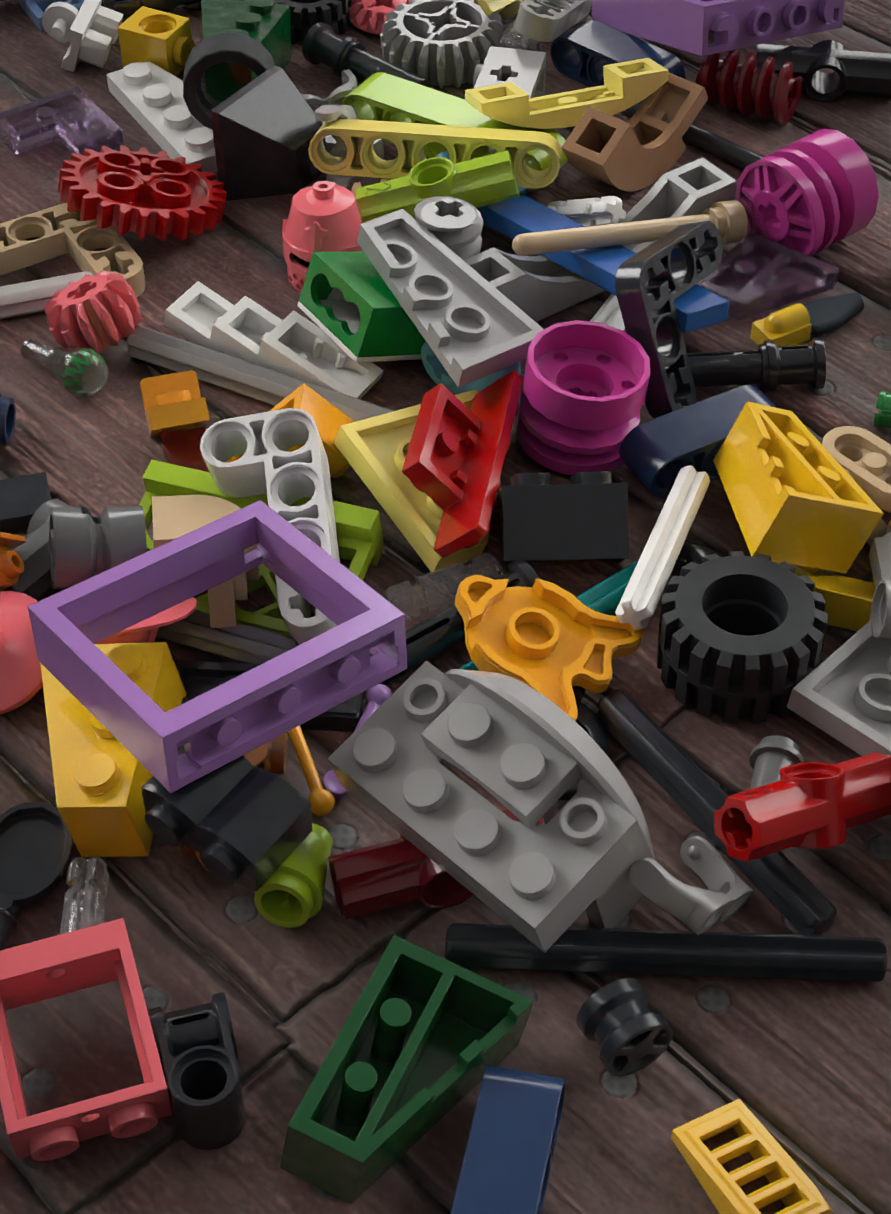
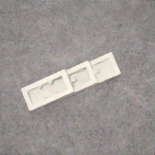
M199 281L165 310L163 325L194 344L361 399L381 379L384 371L372 362L356 363L321 328L294 310L284 320H281L247 296H244L233 305Z

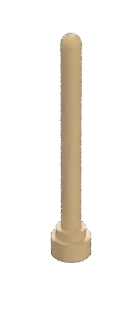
M719 201L712 203L710 208H706L699 215L523 233L513 239L512 249L517 255L529 256L653 242L679 225L703 221L714 223L720 232L722 244H730L743 240L747 232L748 221L745 208L739 201Z

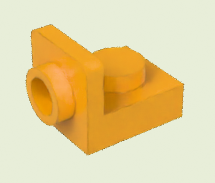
M189 370L143 378L141 380L140 388L150 436L207 426L210 419L206 398H201L195 371Z

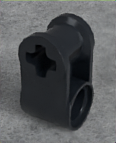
M225 992L213 994L211 1003L165 1013L161 1007L149 1009L164 1077L166 1076L176 1128L181 1139L191 1147L201 1150L219 1149L230 1144L240 1135L245 1125V1106L236 1060L238 1059L237 1047ZM216 1095L208 1100H198L205 1096Z

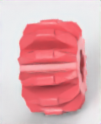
M101 271L94 276L86 274L81 280L69 282V286L63 290L56 291L52 296L53 299L44 307L47 323L50 327L49 330L56 343L60 344L65 354L76 353L78 357H84L78 352L80 350H84L89 354L91 353L89 349L102 353L109 346H118L122 338L128 337L129 334L135 332L134 327L138 326L143 319L139 310L140 305L131 285L126 282L122 273H110L109 271Z

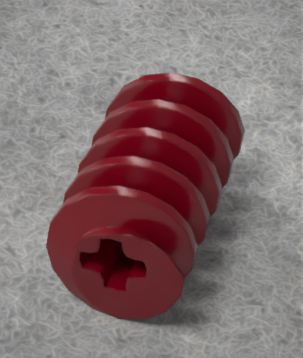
M740 49L730 50L725 59L722 58V52L704 57L695 83L705 87L708 95L706 104L715 106L721 103L722 108L730 111L738 107L740 113L748 116L756 111L758 118L766 121L774 116L775 122L784 126L790 121L797 108L803 84L801 76L793 78L792 62L786 61L780 72L775 73V58L768 56L760 69L757 68L758 58L755 52H750L743 64L739 63Z

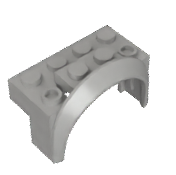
M425 661L327 758L340 784L544 953L584 910H586L588 919L598 928H614L644 896L632 884L629 871L634 862L642 858L655 860L647 823L635 795L610 758L579 724L547 697L515 678L496 672L451 669L444 674L428 661ZM444 759L464 772L500 801L521 822L512 820L439 761ZM577 783V793L547 824L537 825L540 818L572 785Z

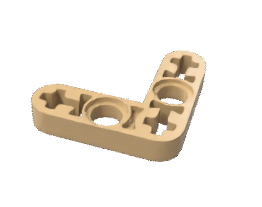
M68 203L59 204L0 223V276L69 253L83 272L89 271L93 276L101 271L122 273L126 282L131 285L136 297L140 296L145 290L146 282L142 260L125 238L117 234L116 227L110 226L99 229L97 228L98 220L82 221L80 220L81 212H69L67 210ZM38 238V239H35V240L24 241V240H26V239ZM100 248H108V249H106V250H101V251H92V250L100 249Z

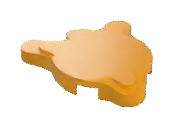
M472 575L461 581L455 596V606L464 621L467 650L479 671L504 674L525 683L551 700L574 721L578 717V709L572 687L580 686L592 693L606 691L613 674L612 659L633 654L639 649L643 640V629L634 630L630 623L621 624L617 616L594 611L584 605L570 592L542 579L536 578L533 587L516 586L508 588L506 586L509 579L494 580L482 575Z

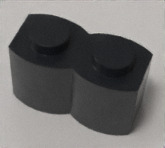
M184 745L178 750L179 756L185 753ZM243 755L172 793L154 776L141 787L146 812L145 822L150 830L160 840L170 846H177L181 843L194 851L200 852V859L205 868L217 880L226 885H233L237 882L248 889L257 891L312 832L311 804L281 778L262 768L253 766Z

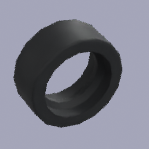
M222 32L206 37L192 49L185 63L183 79L184 101L190 114L209 129H212L211 110L221 102L212 99L201 86V77L207 68L222 62L239 63L250 68L259 76L275 65L271 54L259 41L242 33Z

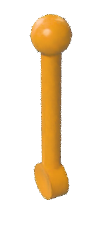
M299 725L288 731L311 793L308 802L311 804L313 814L326 816L334 808L335 799L322 786Z

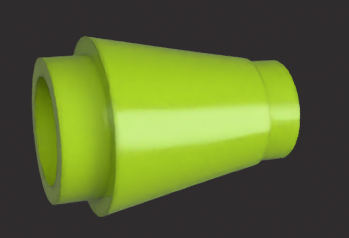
M312 823V832L257 891H254L255 906L258 912L269 922L282 927H298L320 911L328 871V857H330L333 846V839L326 829Z

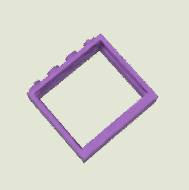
M592 0V20L599 21L634 36L705 56L842 28L845 0ZM709 30L715 31L714 43L708 44Z
M261 500L28 606L38 661L170 793L407 669L405 614ZM257 544V549L244 555L245 549ZM261 564L265 565L337 625L166 713L94 645L107 637ZM184 745L185 753L179 756L178 748Z

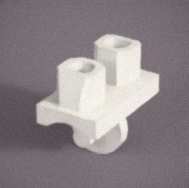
M84 0L79 11L66 2L60 1L50 4L42 16V25L45 31L57 41L71 42L62 60L61 68L74 72L81 60L103 69L111 44L114 45L118 38L117 27L122 24L124 14L101 6L102 0Z

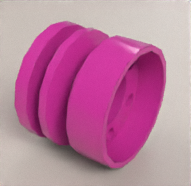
M820 129L746 166L738 179L736 200L743 205L747 214L748 226L746 233L749 239L762 254L776 263L794 265L806 260L815 253L828 248L831 244L843 240L867 227L876 214L879 198L876 175L867 155L853 139L838 130Z
M575 320L557 323L537 333L528 346L524 371V388L520 396V409L518 410L516 423V438L523 451L539 465L565 475H575L577 472H611L624 464L619 455L620 446L626 435L640 423V409L645 401L650 378V358L641 344L623 330L600 322Z

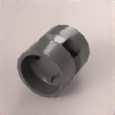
M105 506L99 517H92L87 507H50L49 559L53 589H67L147 552L146 527L142 506Z

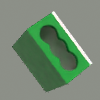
M364 251L313 252L297 304L312 321L356 363L422 359L421 347L426 342Z

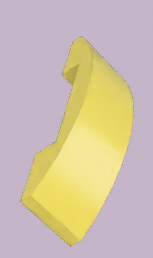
M650 58L604 65V85L529 98L527 93L512 82L465 90V100L482 114L510 125L539 129L566 128L576 126L589 106L611 116L634 106L669 80L668 69Z

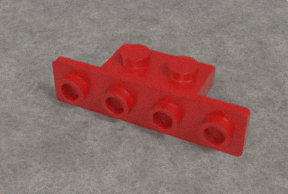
M516 370L511 371L479 391L473 398L470 410L442 383L424 394L402 473L410 479L416 489L425 493L444 510L434 545V551L442 558L463 547L471 548L477 545L490 530L492 509L496 493L501 485L500 476L505 455L510 447L509 438L515 415L519 409L518 401L524 380Z

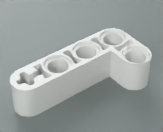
M286 408L224 419L215 422L206 429L201 438L200 450L217 488L223 494L230 497H248L267 493L268 506L340 563L328 457L314 418L308 412L301 409ZM305 444L296 451L286 452L292 446ZM243 455L236 461L226 462L233 456ZM304 497L311 498L304 505L291 506L298 499ZM275 574L278 606L291 637L299 645L337 626L317 608L315 609L316 616L311 617L310 603Z

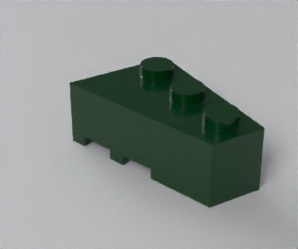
M201 0L203 39L222 32L242 33L259 41L271 54L275 66L282 69L286 67L291 60L290 5L275 4V0ZM218 63L205 70V91L212 99L222 103L258 76L250 68L239 63Z
M393 935L288 1124L280 1168L352 1204L482 1081L487 1065L497 1066L519 1045L534 1001Z

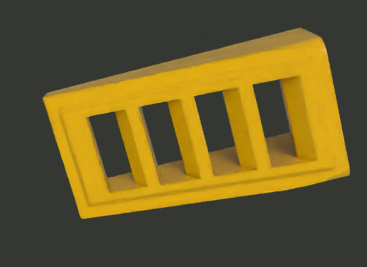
M740 1098L672 1130L671 1139L719 1214H761L759 1209L779 1199L782 1200L786 1208L775 1214H832V1209L817 1187ZM732 1127L739 1136V1138L711 1151L702 1142ZM748 1151L754 1158V1161L729 1173L721 1165ZM764 1175L770 1182V1184L748 1195L740 1188Z

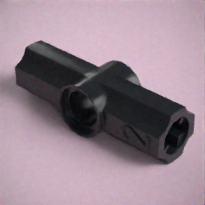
M833 40L820 41L812 47L759 44L757 47V68L761 69L768 56L775 58V73L780 72L786 61L792 62L793 78L801 76L803 82L802 91L807 92L808 96L816 101L831 102L838 99L842 94L891 98L890 53L846 50L845 46ZM828 68L835 72L825 74L818 70Z

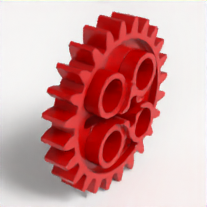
M125 145L120 146V151H114L107 146H101V153L88 148L84 149V155L72 153L71 160L63 161L58 184L60 202L68 203L67 210L69 212H81L80 220H98L97 228L99 229L110 226L116 227L118 235H124L128 231L136 232L139 239H145L147 234H155L161 241H166L167 234H173L181 240H186L187 232L200 237L203 236L204 229L214 231L216 223H222L227 191L223 190V182L215 181V173L202 172L203 165L201 164L187 165L185 157L167 158L166 151H161L156 155L150 154L146 147H141L138 152H135Z

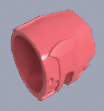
M319 181L314 183L313 186L299 190L292 198L288 219H283V255L287 264L288 280L300 293L308 271V267L298 262L300 259L310 262L313 252L363 251L357 243L360 224L363 221L354 193L345 187L337 185V183Z

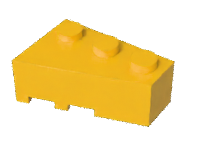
M747 401L713 460L751 557H756L757 553L771 556L770 561L781 563L785 561L808 572H816L822 569L846 574L884 514L798 417L789 410Z
M167 642L94 644L165 713L181 705L183 697H186V691ZM41 664L57 809L81 857L149 856L154 833L145 822L146 812L141 787L153 775Z

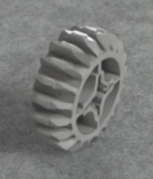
M409 0L408 5L399 4L395 7V11L386 14V22L382 24L383 32L380 34L382 56L386 61L420 77L429 79L433 86H439L441 90L444 86L452 85L460 88L463 83L473 85L475 67L477 64L484 63L490 46L505 48V34L503 33L501 16L497 13L489 16L485 15L477 0Z

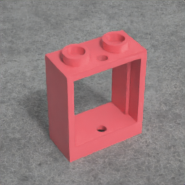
M124 918L0 951V1101L7 1135L17 1159L32 1156V1159L36 1161L58 1159L77 1150L80 1146V1141L111 1133V1136L115 1138L133 1137L154 1128L158 1124L159 1118L172 1115L168 1089ZM118 980L144 1083L29 1116L6 1010Z

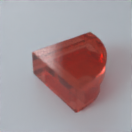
M206 429L160 432L162 450L166 461L170 464L210 472L200 450L201 438Z

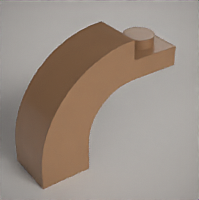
M668 72L669 80L643 100L628 122L589 106L561 148L570 164L578 171L622 191L633 192L642 190L665 174L685 151L686 146L682 137L708 100L705 87Z

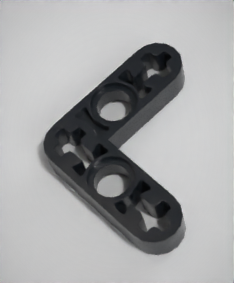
M710 221L679 225L624 261L616 273V296L626 333L641 344L650 358V378L644 402L648 413L653 419L695 404L696 401L695 383L673 300L716 271L720 266L723 255L722 238L718 228Z

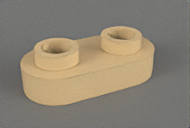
M842 426L830 430L824 436L822 445L844 470L847 469L856 483L881 510L891 513V444L860 427Z

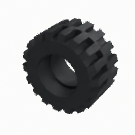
M729 551V556L720 557L715 553L704 556L702 564L690 562L681 568L680 576H672L667 584L666 594H663L656 661L657 668L662 669L661 680L665 687L675 689L674 698L684 706L691 703L697 705L696 713L708 718L713 713L724 716L723 722L738 723L739 718H749L752 723L766 722L767 714L772 713L780 718L791 712L787 708L792 689L820 665L828 621V614L825 613L826 602L822 593L814 592L815 583L807 575L797 576L795 574L796 567L785 561L780 564L770 561L771 556L757 553L756 557L744 556L743 551Z

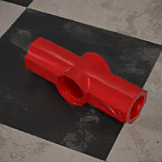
M874 752L837 764L807 762L785 766L779 771L780 781L727 796L722 808L714 811L715 835L726 846L729 857L743 861L757 859L790 847L824 849L839 846L845 843L847 839L846 829L891 815V756Z

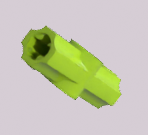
M507 150L456 164L443 157L429 158L416 164L410 170L408 176L356 188V200L362 221L364 223L400 209H404L415 219L414 209L416 204L424 199L435 196L462 199L472 204L475 208L518 198L520 196L511 155Z

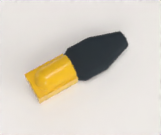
M854 292L818 298L805 304L796 303L775 311L763 319L752 322L750 338L758 345L763 344L764 341L773 340L776 346L798 345L810 340V335H821L842 327L864 309V301L859 293Z

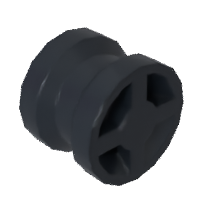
M620 979L603 986L586 1000L577 1014L576 1024L588 1040L599 1043L601 1046L600 1060L612 1076L630 1075L647 1067L667 1049L673 1038V1030L664 1017L658 1013H651L648 1009L649 996L637 979Z

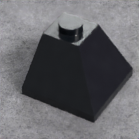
M273 65L211 110L218 181L224 183L223 190L227 191V201L297 193L323 173L313 165L308 151L311 139L323 124L315 119L314 111L281 67ZM324 137L323 144L326 149V138Z

